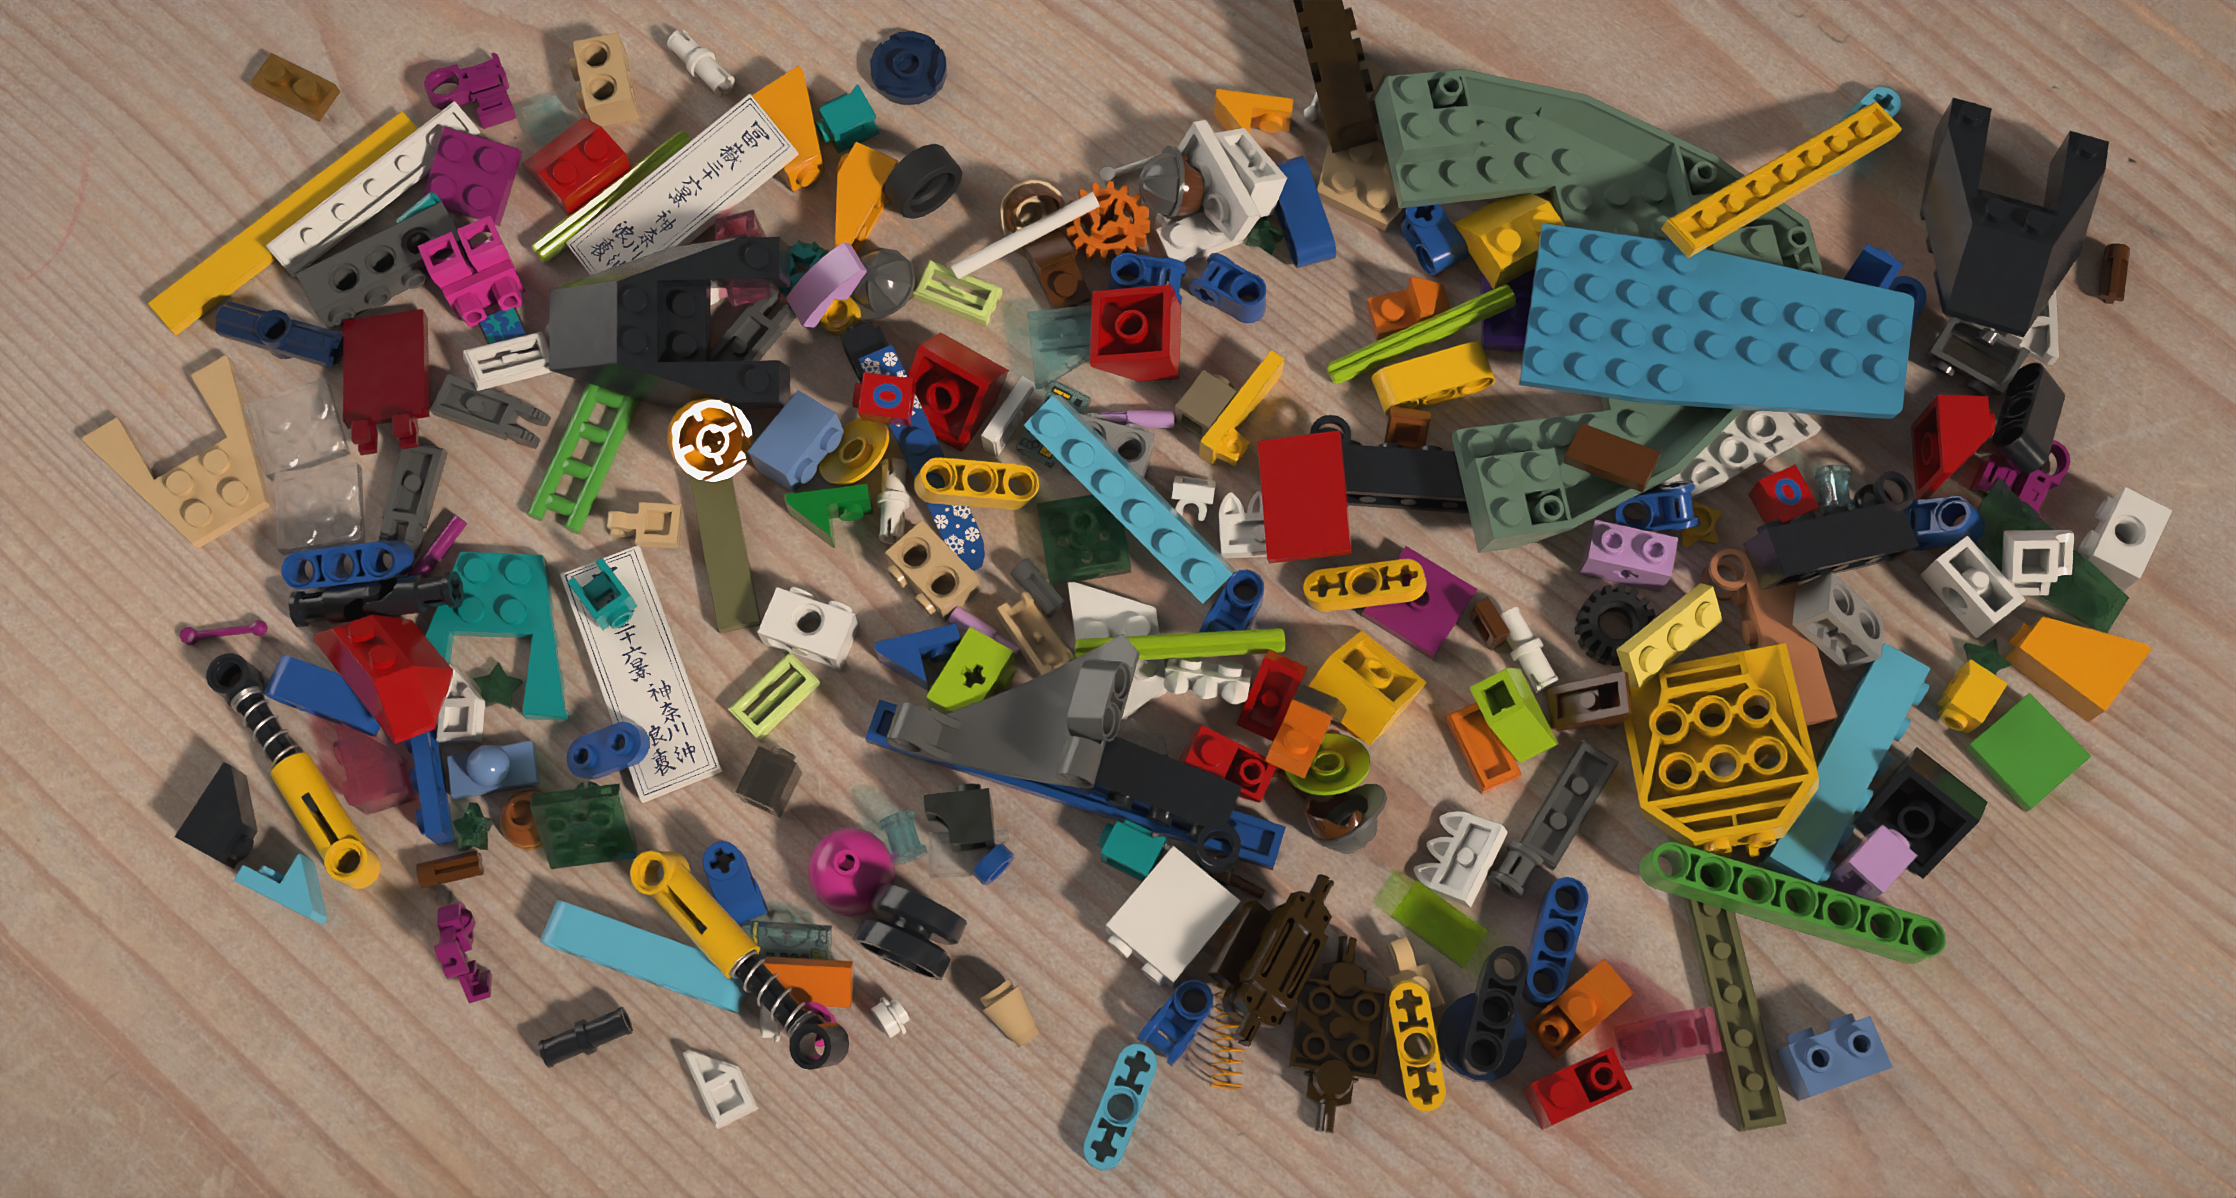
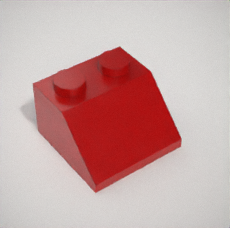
M584 117L522 163L523 167L567 216L631 168L626 153L600 125Z
M1172 285L1093 291L1090 344L1091 367L1138 382L1180 379L1181 305Z
M940 332L919 345L907 377L914 379L916 384L915 394L936 438L963 452L995 406L1009 370Z
M1937 395L1911 425L1916 499H1928L1992 436L1995 429V415L1992 411H1989L1988 396Z

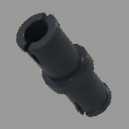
M619 1007L617 1010L589 1022L582 1019L574 1023V1028L539 1041L540 1055L545 1065L551 1068L555 1064L581 1053L586 1055L597 1052L598 1046L626 1034H632L633 1027L624 1007Z

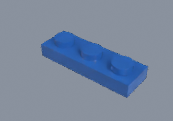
M436 725L434 730L405 740V745L410 754L413 753L415 768L410 769V781L414 792L419 794L421 809L416 810V821L419 831L435 844L441 845L454 842L455 839L440 743L436 741Z

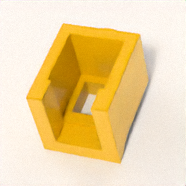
M1970 659L1955 672V678L1950 681L1936 704L1941 707L1936 714L1940 716L1941 721L1949 728L1968 734L1984 722L2008 683Z

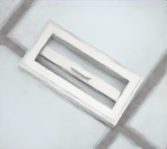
M542 331L463 351V360L469 366V373L471 378L475 380L474 385L477 391L552 372L549 370V346ZM539 347V350H535V351H531V352H527V353H523V354H519V355H518V353H515V352H519V351H523V350H527V349ZM502 356V359L478 364L479 361Z

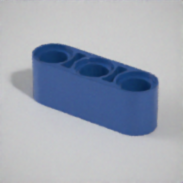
M1299 156L1276 162L1275 164L1287 179L1275 207V212L1294 266L1300 268L1334 259L1336 257L1334 237L1306 158Z
M398 540L295 552L286 557L282 564L281 573L288 586L301 590L397 578L411 571L414 565V554L408 544ZM386 550L392 556L390 569L383 562V555ZM347 555L353 564L350 574H348L344 567V560ZM307 561L311 563L313 568L311 579H309L305 572Z
M281 656L263 692L264 695L279 703L369 736L376 737L381 727L340 674L291 656Z
M1564 877L1558 879L1545 892L1540 904L1526 956L1528 972L1522 991L1523 998L1534 1006L1550 1004L1563 993L1567 984L1588 905L1587 889L1581 881L1575 878ZM1557 891L1569 893L1575 902L1574 909L1565 910L1561 908L1555 900V893ZM1546 932H1555L1562 938L1564 943L1562 951H1552L1545 945L1544 934ZM1543 973L1551 979L1553 988L1550 994H1542L1536 990L1533 985L1534 974Z

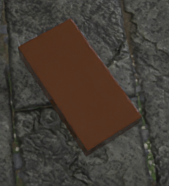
M1582 423L1565 454L1564 463L1643 493L1660 460L1661 452Z

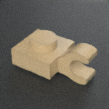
M639 502L638 514L610 511L607 528L611 529L610 535L614 537L636 535L635 542L641 547L679 549L683 509L681 504Z
M1407 936L1390 942L1387 948L1398 974L1387 978L1390 990L1402 980H1415L1421 983L1427 990L1431 1009L1446 1004L1430 963L1416 965L1414 953ZM1411 989L1404 990L1403 998L1396 1000L1397 1006H1405L1408 1018L1416 1015L1415 1004L1422 1002L1421 996H1413Z

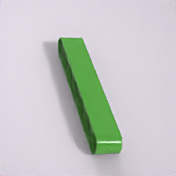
M1676 842L1660 844L1647 853L1640 862L1639 872L1643 881L1654 889L1902 963L1915 964L1936 956L1943 951L1946 944V935L1943 928L1931 918ZM1658 857H1663L1670 862L1672 875L1664 873L1659 868ZM1701 869L1708 871L1714 879L1713 887L1705 885L1700 877ZM1743 882L1749 883L1756 892L1755 900L1746 896L1743 891ZM1786 894L1795 899L1797 913L1787 907L1785 902ZM1828 907L1833 908L1837 912L1839 925H1836L1829 919ZM1871 919L1879 925L1881 937L1876 936L1870 928ZM1913 932L1920 936L1923 942L1922 950L1914 944L1912 939Z

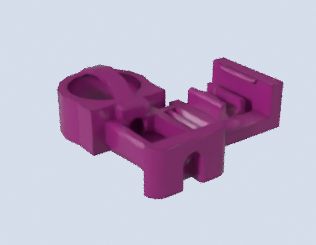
M491 53V60L476 66L459 69L458 65L455 64L449 67L438 68L426 76L424 81L425 91L430 103L437 109L444 110L454 101L459 106L478 101L480 108L476 109L483 129L516 119L513 105L506 91L509 89L508 79L496 53ZM454 83L458 85L449 94L440 95L434 93V90L442 84Z
M2053 440L2049 455L2051 453L2054 455L2057 462L2056 472L2053 475L2043 473L2041 471L2043 465L2029 474H2017L2014 469L2001 464L2003 459L1992 454L1984 458L1969 490L1974 493L1982 490L2001 501L2007 499L2008 501L2001 504V509L2026 524H2033L2043 519L2037 512L2047 491L2059 486L2063 475L2068 471L2071 462L2070 454L2064 445ZM1994 465H1997V466L1995 467L1994 471H1993V474H1992L1990 480L1987 481V479H1988V477H1989V475H1990V473H1991V471H1992Z
M463 902L438 908L437 926L440 931L439 945L434 946V950L438 960L443 965L442 969L445 977L450 979L458 976L469 1003L491 997V971L488 970L480 973V969L476 970V960L468 962V956L465 954L466 951L472 950L474 941L473 929L476 922L472 912L466 909Z

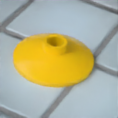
M858 418L843 426L844 434L840 444L833 452L827 453L819 463L821 476L829 484L835 486L848 485L866 476L879 463L888 447L889 430L884 423L864 421Z

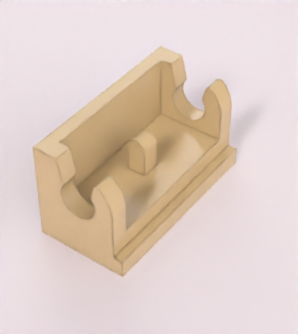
M1029 592L1022 593V599L1016 605L1011 607L1006 602L997 608L1000 624L1013 643L1019 647L1021 655L1036 677L1076 659Z

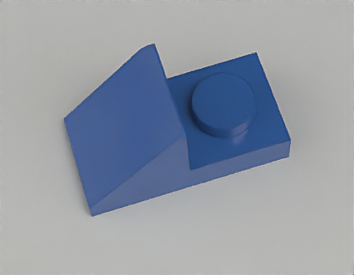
M957 623L875 642L874 646L880 663L929 691L923 660L930 659L932 662L949 660L961 640Z

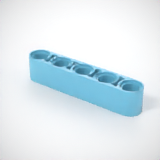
M556 901L539 941L559 951L730 1012H739L746 995L743 988L744 983L739 978H726L701 950L563 901Z

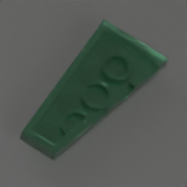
M1998 477L1994 480L1977 508V511L1984 518L1985 530L1980 539L1974 543L2002 573L2004 531L2053 529L2038 516V512L2027 502H2023L2009 489L2010 487ZM2074 548L2072 575L2058 576L2057 582H2051L2049 595H2036L2037 598L2092 629L2103 633L2109 632L2129 599L2106 575L2089 560H2085Z

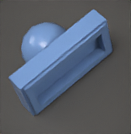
M533 741L499 747L495 745H482L472 752L447 756L451 797L454 800L540 785L536 744Z

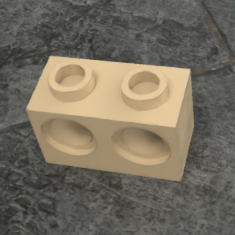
M619 32L573 41L575 57L569 58V63L575 82L580 81L582 90L576 91V99L581 115L588 114L590 120L601 127L639 119L627 53ZM604 62V63H603L602 65H600V66H595V65L598 64V63ZM611 95L607 99L600 100L604 96Z
M923 520L885 552L890 566L886 569L887 573L901 588L908 585L917 594L914 600L930 617L936 614L943 622H946L957 606L962 607L981 590L979 577ZM916 553L927 557L925 562L919 566H910L906 563L908 557ZM941 582H950L955 585L953 591L946 595H939L933 590Z

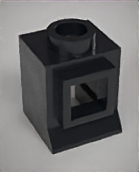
M871 321L855 323L845 333L840 334L844 352L861 384L864 371L858 359L889 346L880 326L874 328Z

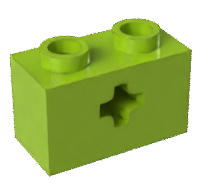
M969 627L926 696L929 708H934L942 714H947L995 696L1000 687L1007 689L1017 672V667L1014 666L1016 663L1014 651L976 629ZM980 675L983 684L974 683L970 689L967 679L976 680Z

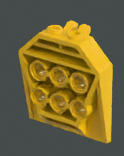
M1786 643L1670 664L1642 687L1630 686L1633 715L1624 721L1644 820L1683 845L1732 859L1733 855L1732 846L1745 844L1746 852L1749 853L1750 857L1760 856L1759 848L1771 846L1776 843L1775 839L1783 838L1819 787L1818 770ZM1760 705L1768 710V714L1761 719H1752L1745 714V711L1751 706ZM1710 713H1717L1725 719L1721 725L1716 727H1708L1701 720ZM1666 721H1674L1681 726L1680 730L1672 735L1662 734L1658 731V728ZM1763 754H1772L1780 762L1771 769H1764L1758 766L1755 761ZM1719 762H1729L1735 767L1734 772L1728 776L1715 775L1711 769ZM1677 769H1684L1691 774L1690 779L1683 784H1674L1667 778L1672 771Z

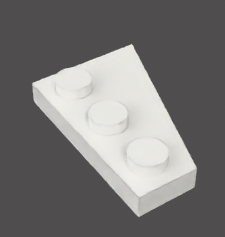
M1207 120L1193 122L1177 149L1181 154L1188 156L1186 162L1203 177L1204 198L1202 205L1204 206L1205 215L1231 242L1244 240L1261 214Z

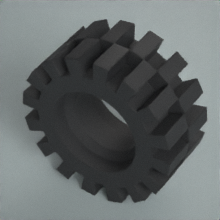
M1618 584L1615 589H1612L1611 585H1606L1600 592L1598 589L1595 590L1586 599L1575 619L1577 624L1574 630L1575 635H1580L1577 641L1580 648L1586 645L1588 648L1586 655L1590 658L1594 654L1599 656L1598 663L1604 665L1610 660L1612 661V666H1619L1620 661L1616 649L1652 622L1656 616L1654 608L1647 609L1650 601L1646 597L1639 600L1636 597L1639 591L1632 588L1630 593L1625 592L1626 585ZM1609 611L1622 613L1630 622V634L1623 639H1612L1606 636L1600 627V617Z

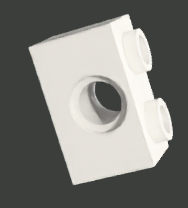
M2127 487L2113 498L2107 496L2096 511L2095 518L2100 521L2095 531L2090 530L2080 544L2078 551L2083 553L2077 569L2122 592L2141 578L2172 510ZM2115 532L2121 534L2126 543L2121 542L2116 537Z
M1968 536L1942 554L1920 574L1921 578L1976 639L2026 600Z
M777 587L757 632L763 644L786 653L791 652L800 658L841 671L859 629L856 616L852 613L853 610L837 601H829L827 605L813 600L814 596L796 587H791L789 591ZM809 619L821 621L820 626L814 632L805 633L800 631L802 624Z

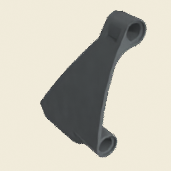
M1121 634L1104 645L1048 673L993 697L947 714H942L934 708H931L930 711L920 705L900 702L897 704L886 742L892 747L905 752L962 767L1057 785L1092 788L1106 741L1114 740L1118 733L1140 653Z

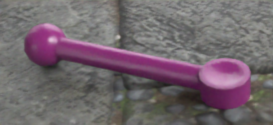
M256 620L251 625L202 631L186 627L180 632V639L187 645H194L199 639L248 633L263 636L266 634L268 626L265 621Z

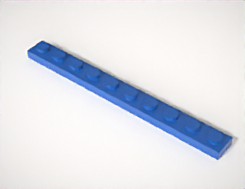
M879 699L865 737L867 743L1114 821L1124 823L1125 819L1155 834L1193 846L1197 845L1196 840L1187 836L1186 829L1171 824L1170 828L1156 825L1146 819L1147 813L1132 807L1129 812L1116 809L1106 803L1107 797L1092 791L1089 796L1070 790L1065 785L985 772L894 748L886 742L897 705ZM1234 810L1229 825L1237 831L1240 837L1241 848L1238 860L1273 871L1286 826ZM1214 838L1204 845V849L1225 856H1229L1232 853L1230 845L1223 839Z

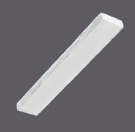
M454 101L267 244V249L294 278L297 273L307 268L430 173L444 127L477 136L481 132Z

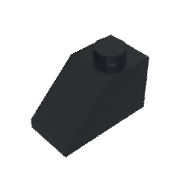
M223 762L174 837L234 869L237 863L244 860L252 850L253 838L258 832L247 776Z

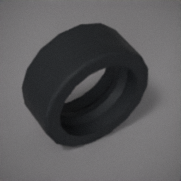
M938 144L925 145L912 151L894 167L885 182L884 191L904 217L910 219L924 217L938 209L954 194L961 182L962 170L943 146Z

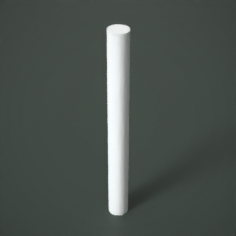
M1092 192L952 264L951 267L957 279H960L1100 207Z

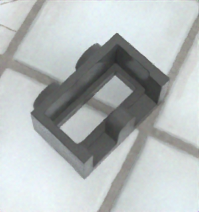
M1950 316L1926 355L1933 359L1930 364L1932 368L1949 377H1952L1955 372L1969 379L1966 386L1970 390L1981 396L1989 397L1991 393L1997 396L2004 393L2030 353V350L2025 347L2017 350L1997 339L1999 334L1986 327L1980 329L1965 320ZM1951 335L2004 365L1994 381L1941 351Z

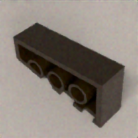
M1293 0L1332 153L1377 141L1375 125L1380 122L1375 101H1368L1367 93L1374 91L1368 68L1360 70L1359 62L1365 61L1360 37L1352 39L1351 32L1357 30L1352 7L1344 9L1342 0Z

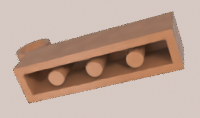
M1734 548L1720 550L1703 570L1701 583L1711 586L1709 582L1710 575L1712 581L1718 587L1732 590L1720 592L1714 589L1717 600L1726 601L1731 599L1735 606H1739L1743 619L1740 625L1742 639L1746 645H1750L1751 649L1786 643L1807 730L1825 728L1837 718V714L1817 646L1793 626L1796 586H1799L1798 582L1761 590L1749 557L1744 552ZM1733 557L1739 560L1744 567V575L1737 564L1721 558ZM1717 568H1726L1731 571L1736 582L1724 580L1719 575ZM1763 707L1765 717L1768 714V710Z

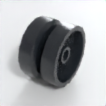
M879 883L870 904L878 915L889 922L877 918L862 919L853 938L854 942L898 968L934 980H942L951 959L943 948L931 941L944 945L958 944L967 925L966 920L950 909L910 890L888 883Z

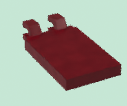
M424 309L343 320V422L348 429H351L353 444H359L358 452L360 455L377 453V425L393 423V435L395 439L400 438L399 445L401 449L418 447L419 427L417 419L430 417L428 317Z

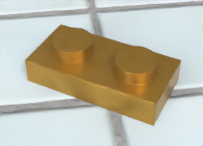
M273 53L268 56L250 81L255 91L320 122L340 93L336 84Z

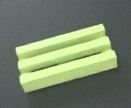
M929 260L913 292L915 300L985 327L988 326L991 313H994L997 300H1000L1003 294L1002 287L970 275L957 279L952 268ZM935 275L989 297L985 300L955 286H949L933 280L931 277ZM926 288H927V289H930V290H933V291H935V292L941 293V294H943V295H946V296H948V297L954 298V299L959 300V301H961V302L967 303V304L972 305V306H974V307L980 308V309H982V311H981V310H978V309H976V308L970 307V306H968V305H965V304H963V303L957 302V301H955V300H952V299H950V298L944 297V296L939 295V294H937V293H934V292H931V291H929V290H926Z
M789 652L728 710L760 741L820 685V681ZM793 667L796 671L747 716L744 711ZM803 678L806 679L758 725L755 724Z

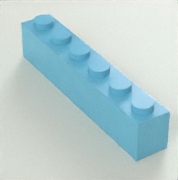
M1052 395L1024 424L1202 604L1235 572V569L1061 395Z
M1887 643L1882 645L1881 658L1866 664L1815 759L1819 775L1818 790L1783 838L1775 839L1776 843L1768 846L1759 866L1766 870L1813 884L1819 883L1823 885L1827 881L1835 867V862L1831 861L1830 858L1836 847L1842 849L1846 845L1855 827L1849 823L1855 811L1861 813L1873 795L1874 791L1868 787L1874 775L1880 777L1892 759V755L1887 751L1893 739L1898 742L1910 725L1911 719L1907 718L1906 715L1911 705L1918 706L1929 689V684L1924 681L1931 669L1930 667Z

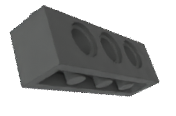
M440 202L297 273L296 276L315 313L326 327L330 329L336 325H343V320L353 319L356 315L372 307L386 304L392 297L408 289L418 288L425 284L431 277L421 254H417L419 252V245L452 232L467 260L469 258L457 232L458 228L444 204ZM451 248L440 249L433 255V258L437 260L446 259L453 254L454 250ZM393 265L389 270L381 272L386 266ZM356 283L353 288L345 290L350 284Z

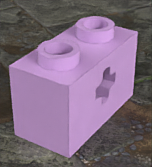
M1595 520L1585 537L1579 574L1661 592L1672 577L1678 538Z
M1881 825L1850 848L1835 865L1826 882L1837 891L1872 900L1883 894L1917 855L1909 848V842L1903 835Z

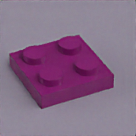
M444 127L423 197L429 192H434L441 199L448 212L475 220L491 215L494 224L500 227L522 151L515 147Z

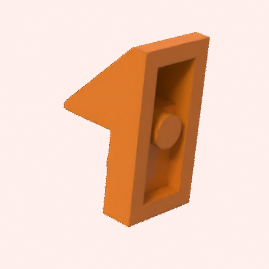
M1415 276L1409 277L1406 290L1370 297L1366 303L1376 340L1383 339L1451 309L1443 284Z
M1292 699L1265 761L1305 779L1328 731L1332 717Z

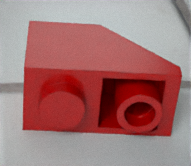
M1203 725L1190 734L1178 760L1242 786L1240 798L1258 803L1262 801L1277 767L1266 762L1265 756Z
M1613 1047L1532 1082L1524 1087L1523 1091L1541 1129L1544 1130L1633 1088Z

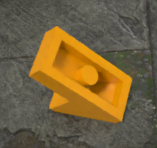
M1216 88L1214 116L1226 131L1245 128L1250 134L1251 127L1260 128L1268 133L1289 132L1294 99Z

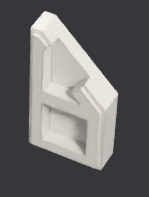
M1024 376L1020 378L982 433L983 451L994 457L1001 453L1024 415L1021 409L1035 389L1034 382Z
M449 664L453 669V678L439 713L436 741L441 743H482L485 700L456 666Z
M690 1050L683 1053L716 1128L720 1129L759 1109L740 1067Z

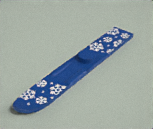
M892 344L858 359L864 372L908 378ZM915 394L911 427L889 424L914 479L928 460L939 457L945 458ZM934 472L926 474V479L933 488L940 489L945 487L942 476ZM925 502L943 541L971 570L980 569L985 557L984 542L969 506Z

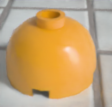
M711 398L694 400L680 408L669 423L667 433L670 455L680 469L697 479L712 482L730 478L742 469L747 461L745 458L748 454L749 446L751 447L753 442L750 423L741 410L731 404H724L720 400Z

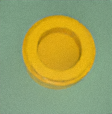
M851 297L848 300L834 299L821 318L820 323L830 333L840 336L850 326L860 322L861 311L858 304Z

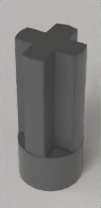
M1029 558L1024 559L1012 569L1010 575L1026 592L1030 593L1048 617L1053 616L1057 610L1063 608L1066 604Z

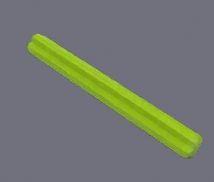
M679 131L546 232L531 245L536 256L545 263L568 247L566 242L692 141L691 137L686 132Z
M1509 285L1500 286L1335 359L1327 364L1328 374L1334 384H1340L1508 310L1516 305L1513 290Z
M1281 628L1125 636L1140 653L1138 660L1266 654L1268 650L1282 653L1286 647L1285 633ZM1116 637L1076 640L1075 658L1104 645Z

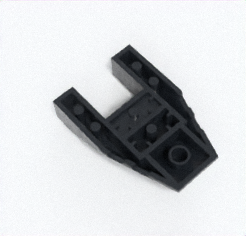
M1953 97L1935 129L1919 213L1921 220L1926 222L1929 234L1926 244L1928 252L1933 254L1936 264L1933 274L1942 313L2024 338L2080 255L2105 173L2109 141L2069 131L2050 161L2043 207L1978 188L1992 108Z
M748 237L669 247L551 289L549 370L669 410H679L688 402L703 398L720 400L722 403L731 404L738 409L783 408L790 400V367L780 360L710 361L711 288L790 287V246L780 237Z

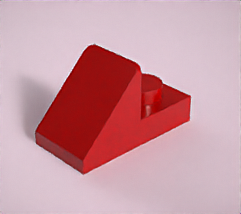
M1268 650L1237 725L1274 741L1292 699L1296 700L1301 689L1300 684L1308 667L1272 650Z

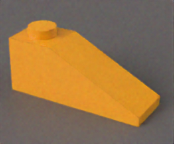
M858 142L854 144L849 154H843L836 170L835 248L843 242L850 243L856 254H859L890 200L884 191L885 182L891 171L898 164L897 159Z

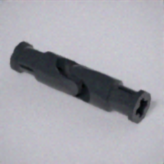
M448 571L443 576L424 578L422 575H413L382 581L329 586L323 592L308 594L305 591H295L291 593L288 605L293 624L296 627H307L311 622L326 620L336 624L355 621L369 615L398 616L427 611L429 607L435 606L461 607L464 592L460 575L456 571Z

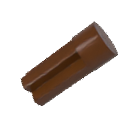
M2113 243L2107 245L2104 249L2098 298L2104 299L2107 304H2114V301L2124 300L2130 248L2125 244Z
M478 850L417 863L416 871L421 888L484 875L481 853H478Z

